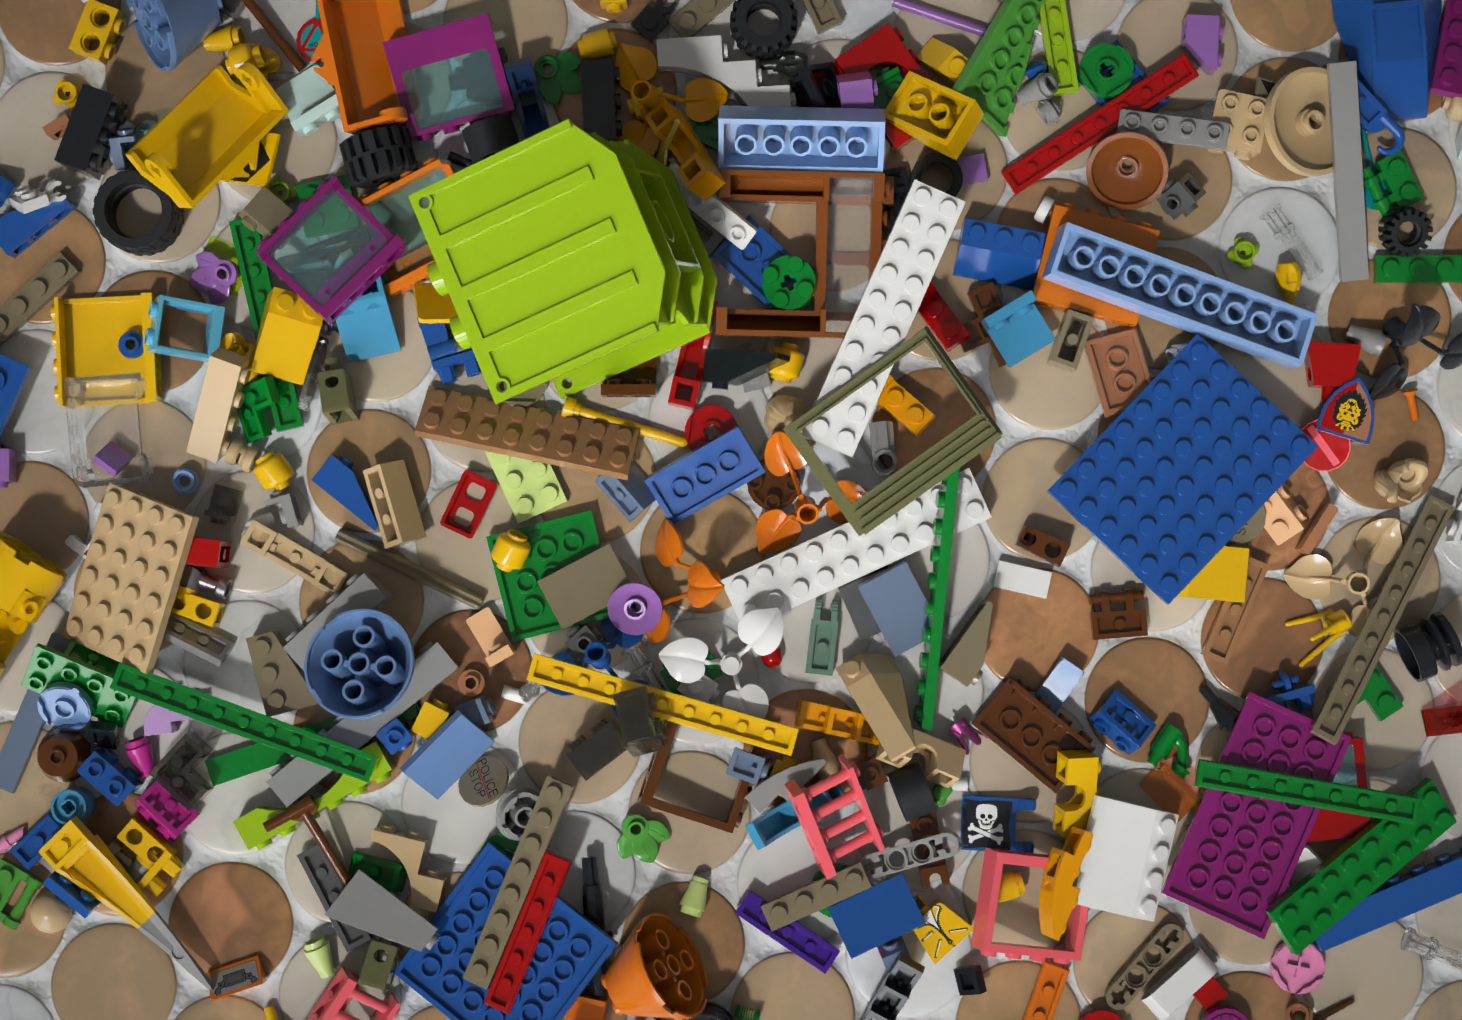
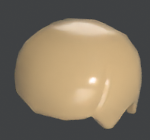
M47 889L37 894L30 906V919L39 931L52 934L65 929L71 921L72 908L50 889Z

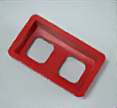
M465 470L441 518V526L469 539L473 538L496 490V483L469 470ZM471 483H476L486 490L480 502L466 497V491ZM460 507L474 513L469 526H464L454 520Z

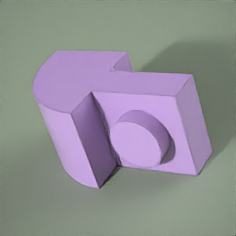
M155 705L145 718L144 735L150 736L178 731L177 721L192 718Z

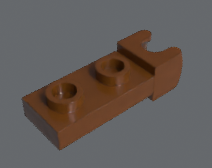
M936 811L909 821L913 841L940 834ZM919 844L916 854L921 859H927L930 850L925 844ZM942 844L935 845L936 852L943 849ZM945 859L918 866L923 889L930 887L929 878L934 873L940 875L942 883L950 884Z

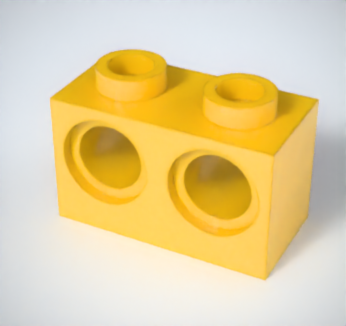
M88 0L69 49L77 55L106 65L108 59L110 60L114 56L116 50L114 43L118 34L120 35L125 28V15L119 9L95 0ZM109 15V22L104 26H100L99 21L101 17ZM100 40L99 47L94 51H90L91 42Z

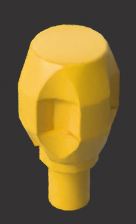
M1297 261L1280 262L1277 264L1275 272L1276 284L1283 297H1285V302L1297 306L1296 295H1298L1302 282L1300 267Z

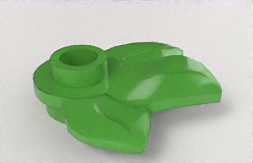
M630 814L622 822V834L617 840V850L623 859L635 854L641 861L653 863L658 854L657 843L668 840L670 833L659 820H646L640 814ZM633 825H639L640 829L633 832L630 830Z

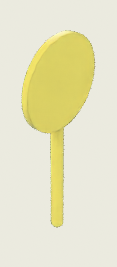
M680 119L674 121L665 143L660 141L659 149L656 152L655 159L665 166L667 164V150L680 124Z

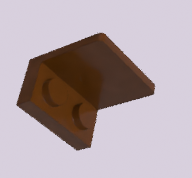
M656 358L603 381L601 384V396L656 397Z

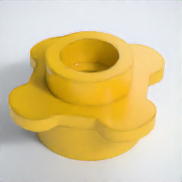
M66 79L59 80L55 88V95L53 96L54 103L57 105L65 104L70 109H74L82 85L79 83L72 84Z

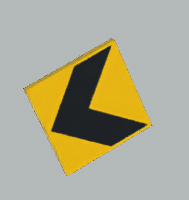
M267 133L259 141L257 169L251 170L249 163H247L243 169L250 176L235 177L228 182L269 187L281 135Z

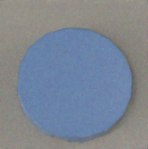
M70 682L49 684L41 692L37 702L38 711L43 720L49 725L51 723L56 725V729L62 731L82 729L91 719L94 710L92 699L88 693L78 685Z

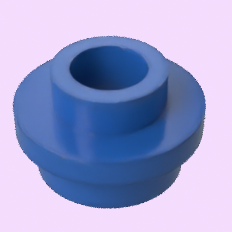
M134 331L124 333L118 342L121 354L131 359L140 357L143 354V336ZM130 340L136 342V346L132 350L127 346Z

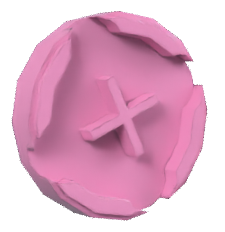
M1284 942L1273 951L1270 958V972L1273 980L1283 990L1290 993L1305 994L1313 991L1322 982L1325 960L1322 953L1312 943L1297 956L1289 951Z

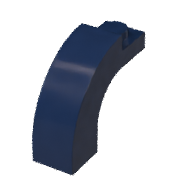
M530 56L503 63L518 111L524 139L550 128Z

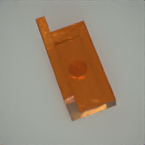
M1163 762L1157 764L1139 782V786L1163 810L1179 815L1178 822L1192 808L1197 810L1201 801L1181 778Z

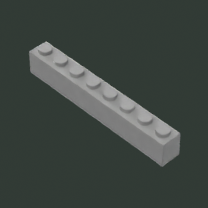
M430 641L418 651L421 656L415 660L411 682L404 695L394 706L380 715L367 719L352 720L337 717L333 720L336 724L329 731L324 728L317 734L361 749L376 736L378 730L393 719L401 716L409 707L421 700L460 668V666L440 642L433 644ZM291 755L293 760L289 764L284 766L281 763L269 773L271 778L267 781V784L285 806L288 807L334 770Z

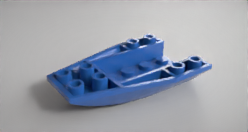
M1331 0L1333 20L1346 55L1350 61H1356L1357 79L1384 106L1388 114L1395 121L1426 118L1430 98L1429 87L1442 10L1441 0Z

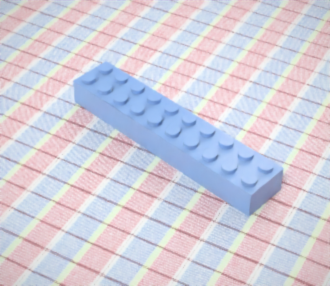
M1069 222L1058 227L1042 275V279L1187 332L1199 334L1206 339L1289 369L1303 366L1319 315Z

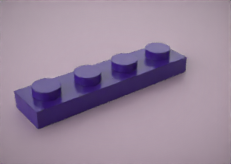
M749 889L735 910V914L826 974L840 953V949L798 921L771 931L760 906L768 901Z

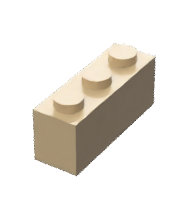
M404 459L378 464L363 470L385 549L426 538Z

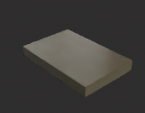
M610 543L537 581L562 630L607 607L612 593L621 585L631 583Z

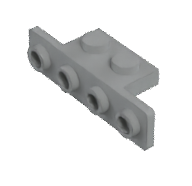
M1122 109L1120 111L1117 132L1137 131L1152 137L1157 142L1224 151L1227 145L1230 124L1197 119L1188 115L1180 117L1164 112L1149 113Z

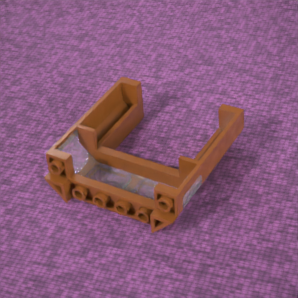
M720 169V174L726 183L719 189V198L724 202L816 204L815 272L818 284L814 292V311L727 309V307H716V336L843 339L887 240L886 237H882V227H887V210H882V206L893 205L894 176H885V173Z

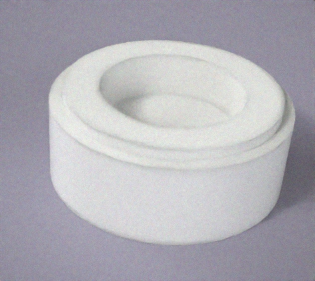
M1048 196L1044 197L1036 211L1034 220L1043 224L1055 200Z

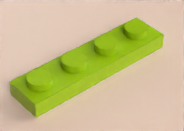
M1046 0L1045 3L1041 4L1038 15L1045 60L1048 61L1047 73L1052 74L1058 84V90L1054 93L1053 97L1076 94L1079 92L1066 2L1065 0Z

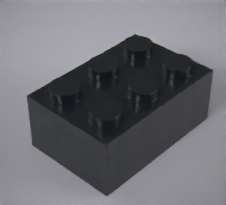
M83 83L54 160L72 171L100 180L101 175L107 172L109 160H107L110 150L109 138L117 135L120 125L125 123L128 116V105L114 94Z

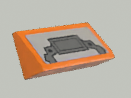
M259 955L206 972L215 985L213 990H209L212 1001L261 985L267 981Z

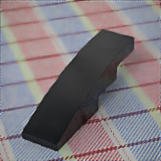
M900 954L861 1020H896L897 1015L909 999L912 989L922 976L925 966Z

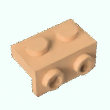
M1285 483L1263 504L1266 511L1264 528L1278 546L1305 529L1309 523L1306 510L1300 504H1296L1291 497L1290 489Z

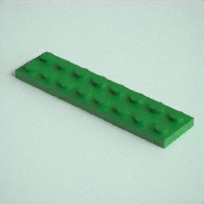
M1425 777L1405 794L1421 798L1417 825L1378 818L1374 819L1265 910L1292 954L1297 956L1457 822L1432 779Z

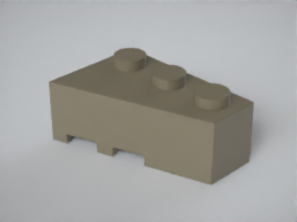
M271 631L246 638L267 716L271 717L318 704L307 687L303 669L283 649L287 643L279 631Z

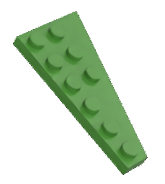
M1004 0L952 90L977 101L985 114L982 120L999 136H1007L1009 128L1005 126L1009 113L1014 112L1016 103L1013 102L1017 87H1020L1033 47L1030 41L1033 31L1038 30L1040 20L1037 17L1041 4L1045 3L1046 0Z

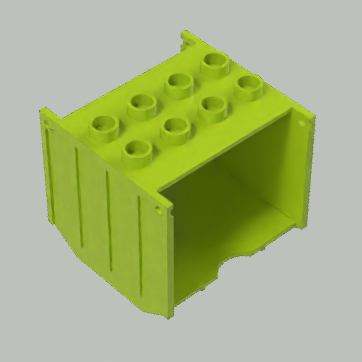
M567 119L408 195L435 259V262L427 266L430 281L441 296L450 295L458 314L450 318L452 333L461 348L464 350L472 348L495 404L502 403L511 397L524 393L552 379L560 398L565 399L567 396L570 397L712 333L711 323L718 281L715 270L673 171L632 143L631 139L608 142L595 132L590 134L573 124L570 119ZM427 197L430 200V205L424 208L422 201ZM567 378L572 381V386L569 389L564 385ZM502 381L507 384L505 392L499 389V384Z

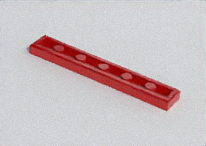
M550 850L545 851L485 998V1004L506 1014L511 1013L572 860Z

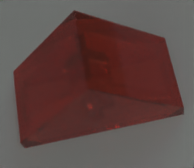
M1462 701L1421 710L1426 737L1462 733Z

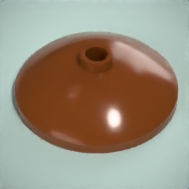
M1119 131L1103 138L1091 151L1086 166L1087 182L1092 193L1104 204L1121 210L1141 208L1155 200L1164 189L1169 172L1167 156L1160 144L1152 137L1137 131ZM1125 161H1130L1132 166L1127 168L1122 164Z

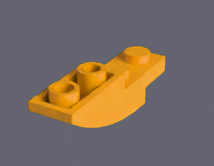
M889 374L877 404L918 437L932 422L935 415L899 385Z
M1073 826L1062 850L1052 847L1045 866L1040 889L1039 920L1041 934L1057 941L1065 932L1071 911L1078 903V895L1081 890L1072 886V884L1079 876L1080 866L1085 854L1091 848V840L1094 834Z

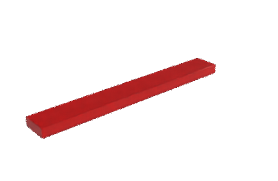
M1183 53L1001 172L1002 176L1015 195L1019 194L1117 130L1122 109L1145 112L1199 76L1198 72L1187 55Z

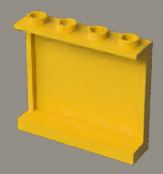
M150 292L135 296L76 299L54 297V305H51V318L55 321L52 344L56 348L57 358L53 360V370L58 380V385L54 388V396L56 402H59V406L71 408L163 403L161 354L147 352L148 344L144 343L146 329L151 328L152 318L148 317L149 305L158 295ZM134 331L143 336V354L135 359L127 358L119 351V339L126 332ZM130 340L127 344L130 350L134 349L136 342Z

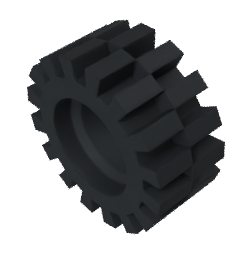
M1402 205V208L1399 206L1394 207L1395 212L1389 210L1386 213L1389 216L1388 219L1382 217L1380 222L1385 223L1384 227H1378V231L1382 232L1381 235H1378L1379 240L1383 241L1381 243L1382 246L1401 257H1413V253L1419 255L1422 253L1419 248L1426 249L1428 245L1425 244V241H1431L1432 236L1428 235V232H1433V227L1429 226L1432 223L1431 220L1426 217L1427 215L1424 212L1407 205ZM1404 222H1411L1414 226L1411 237L1406 241H1400L1397 237L1399 227Z

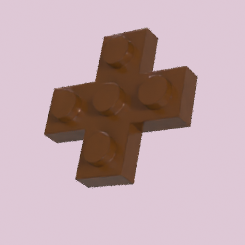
M990 282L967 293L977 318L962 324L969 333L970 338L962 342L960 346L963 353H966L989 343L997 364L1001 367L1006 365V362L981 323L984 318L1004 307L993 282Z

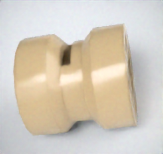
M235 438L226 452L224 462L230 465H239L243 471L251 473L256 465L255 460L260 458L261 449L255 446L249 447L245 445L244 441Z

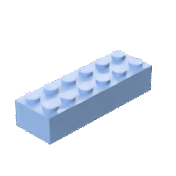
M720 105L718 117V170L883 173L885 109Z

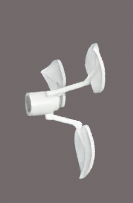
M778 607L756 609L746 613L739 621L738 636L742 642L748 645L738 653H725L722 659L707 660L708 646L702 640L693 637L681 638L669 643L660 651L659 658L670 675L682 683H693L699 680L705 673V665H721V669L725 674L733 675L737 689L730 690L724 694L722 706L764 719L769 707L766 692L756 684H747L741 688L738 673L742 668L741 657L751 648L758 655L765 656L775 651L779 646L784 629L782 613Z

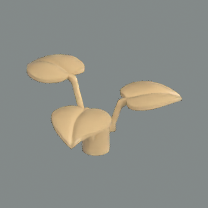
M1396 518L1377 519L1366 524L1358 532L1355 540L1356 549L1363 554H1367L1360 572H1351L1346 579L1330 577L1332 574L1330 562L1321 555L1309 554L1297 560L1284 572L1285 581L1297 594L1312 600L1327 597L1331 591L1330 582L1346 584L1349 591L1361 596L1363 605L1355 606L1349 616L1352 625L1351 629L1358 636L1377 598L1374 597L1369 602L1366 599V592L1370 588V580L1366 575L1369 560L1372 558L1378 564H1387L1397 559L1402 549L1400 522Z

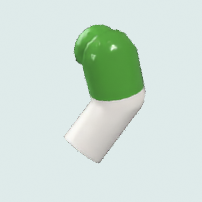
M960 778L949 788L936 784L931 792L935 804L939 806L944 805L947 801L946 799L953 791H967L968 779Z

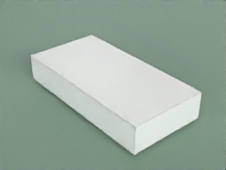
M998 560L992 587L1046 599L1052 572Z

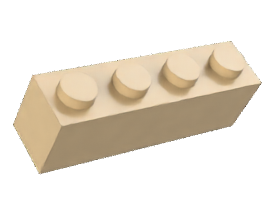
M221 347L210 355L186 450L187 453L215 463L226 455L232 440H229L231 432L235 431L239 417L236 416L237 408L241 407L245 397V393L242 392L243 384L247 383L251 374V369L248 368L249 357Z

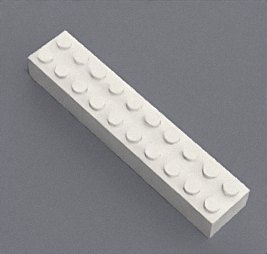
M918 180L912 182L813 407L903 344L966 203L965 201ZM893 365L803 428L802 435L853 457Z
M970 468L959 472L953 535L992 518ZM942 481L866 535L863 533L861 536H858L848 522L722 579L721 582L725 585L724 589L738 620L740 621L746 613L756 609L778 607L782 613L936 543V535H933L934 518H938L939 508H936L935 501L937 491H941Z

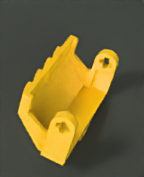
M244 62L236 70L238 78L246 89L234 83L222 66L216 65L125 154L139 173L169 195L179 208L193 209L220 180L228 182L235 177H249V173H246L243 168L249 163L251 170L257 169L259 141L289 112V109L263 74L249 62Z

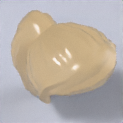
M775 396L766 405L764 424L771 434L776 431L784 432L782 428L808 412L807 405L804 401L794 396ZM805 437L811 447L815 445L816 441Z
M1415 458L1396 461L1387 470L1376 472L1373 487L1389 503H1395L1397 500L1411 503V500L1418 497L1423 491V482L1428 476V465Z

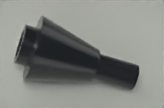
M1206 684L1199 692L1210 704L1209 707L1220 730L1225 727L1229 731L1233 728L1240 711L1222 698L1217 697Z

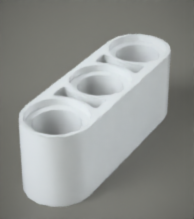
M1197 947L1142 995L1141 1000L1159 1020H1163L1211 979L1218 971V967L1200 947Z

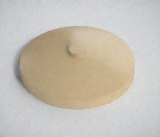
M1305 67L1289 72L1275 83L1265 103L1263 123L1269 147L1281 164L1294 173L1309 177L1330 174L1333 172L1327 69Z

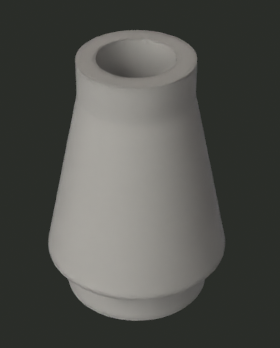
M1039 73L1028 84L1017 91L1018 101L1025 105L1030 102L1052 98L1058 90L1055 77L1050 73Z
M1351 324L1345 339L1354 344H1361V349L1371 356L1373 353L1379 356L1388 336L1382 334V330Z

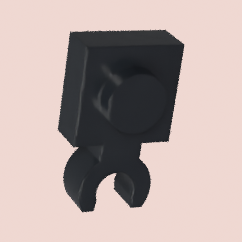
M656 0L657 5L655 8L647 4L631 23V27L650 43H653L669 24L664 16L672 14L676 10L677 3L675 1L669 7L662 5L663 0Z

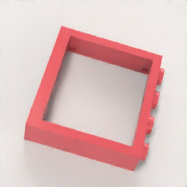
M985 847L971 946L981 950V955L996 957L997 953H1005V957L1012 959H1021L1022 955H1027L1029 959L1045 962L1046 958H1054V962L1069 964L1070 960L1081 961L1089 907L1078 904L1072 909L1068 918L1064 949L992 942L1003 864L1045 868L1049 855Z

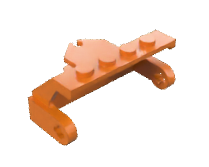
M317 0L323 35L311 60L316 62L321 58V62H324V65L321 68L314 67L313 70L327 80L328 84L335 86L344 132L354 135L376 127L406 125L405 121L408 119L406 108L401 107L383 46L385 41L408 35L401 0ZM415 68L406 70L402 76L415 121L425 120Z

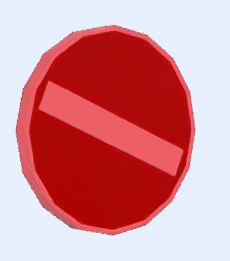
M1318 419L1308 422L1301 430L1318 447L1304 463L1309 468L1317 471H1332L1339 468L1349 457L1351 440L1316 430Z

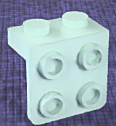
M319 65L310 67L275 89L277 95L289 109L287 116L291 121L292 127L301 138L315 133L319 126L327 121H334L341 116L334 87L313 70L314 67L321 68Z

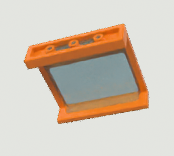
M438 157L431 158L423 163L424 167L417 171L412 169V171L404 172L400 175V180L394 183L392 181L386 182L378 187L376 193L372 195L367 193L356 198L394 236L398 235L405 242L408 249L386 270L390 283L384 287L388 296H399L413 289L416 283H424L430 280L427 266L435 262V259L408 195L454 174L455 172L449 160L438 159ZM427 197L422 201L424 208L430 205V200ZM362 220L372 239L376 234L375 231Z

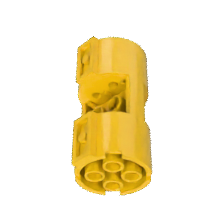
M0 531V676L6 669L5 660L29 624L38 621L67 577V574L54 562L46 557L43 558L19 539Z

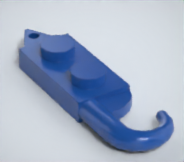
M1357 79L1360 126L1369 133H1377L1387 128L1394 135L1395 144L1388 149L1378 146L1377 151L1384 155H1394L1403 147L1405 133L1401 126L1388 114L1384 106Z

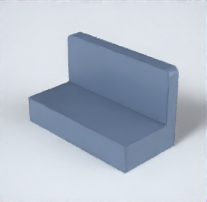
M632 462L628 481L603 475L595 481L629 522L634 520L656 500L644 481L646 476L634 462Z

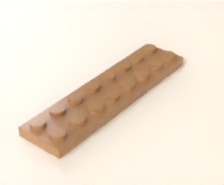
M428 386L415 428V436L628 481L640 429L582 417L561 416L562 413L529 406H511L506 402L495 404L491 398Z

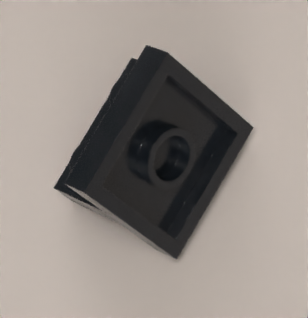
M833 62L806 65L797 70L798 76L788 81L792 91L795 92L800 107L841 108L836 75H839Z

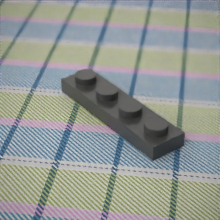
M317 844L298 854L297 857L327 912L344 890V886ZM329 918L347 952L373 938L369 932Z

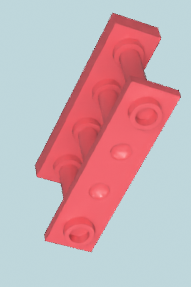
M843 754L838 756L842 770L812 786L800 788L794 779L784 784L816 864L827 880L837 875L833 864L837 863L836 859L872 841L880 852L885 850L881 840L884 838L883 831L879 824L874 822L857 777L861 776L855 762L849 763ZM847 780L850 791L816 809L809 807L808 803L812 801L811 798ZM853 801L856 802L859 811L825 829H818L817 823L820 822L822 817ZM863 821L866 832L832 850L830 848L826 849L825 844L828 843V839Z
M341 967L306 1020H360L340 1010L347 998L350 997L376 1009L370 1020H393L397 1016L401 1004L394 993L390 991L381 1000L357 988V981L352 973Z

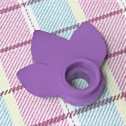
M210 251L201 252L196 255V261L200 268L191 274L189 284L196 291H208L209 300L212 305L221 304L229 298L231 285L237 281L239 269L231 260L220 259L215 253ZM222 269L226 271V277L223 276Z

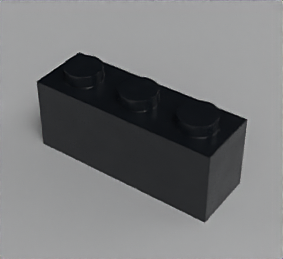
M613 59L581 60L584 131L590 134L595 132L608 142H618L617 138L623 136L622 120H617L616 110H621V94L615 91V83H620L619 66L614 67Z

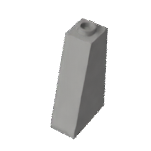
M362 870L357 871L325 913L331 919L423 952L425 948L431 950L440 938L436 935L440 929Z

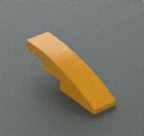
M799 699L794 721L795 727L879 745V740L862 713Z

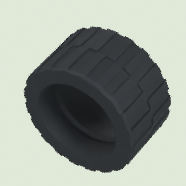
M129 169L117 172V174L107 178L106 182L99 187V191L93 201L94 222L102 237L107 239L113 246L136 256H152L158 252L165 251L167 247L175 242L177 236L180 235L182 224H184V208H179L169 195L144 178L138 170ZM145 188L153 191L160 198L162 205L161 218L157 226L150 233L142 237L132 238L122 233L118 228L116 220L117 209L121 200L127 194L134 190Z

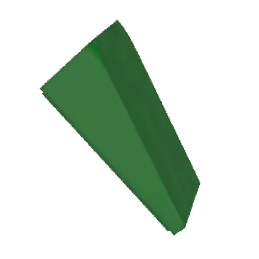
M353 851L348 870L351 878H353L358 870H362L388 891L394 893L403 891L407 871L402 863Z

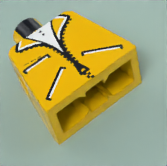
M917 895L914 899L926 924L913 931L932 961L936 964L971 933L973 927L940 899L937 898L928 905L920 895Z

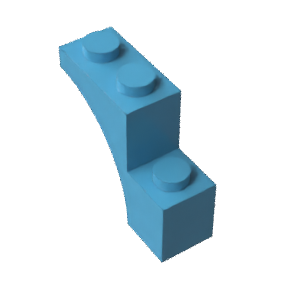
M838 784L811 798L812 801L808 803L809 807L816 809L845 792L841 785ZM785 800L765 811L745 825L756 848L759 850L799 827L800 822L791 800L788 802Z

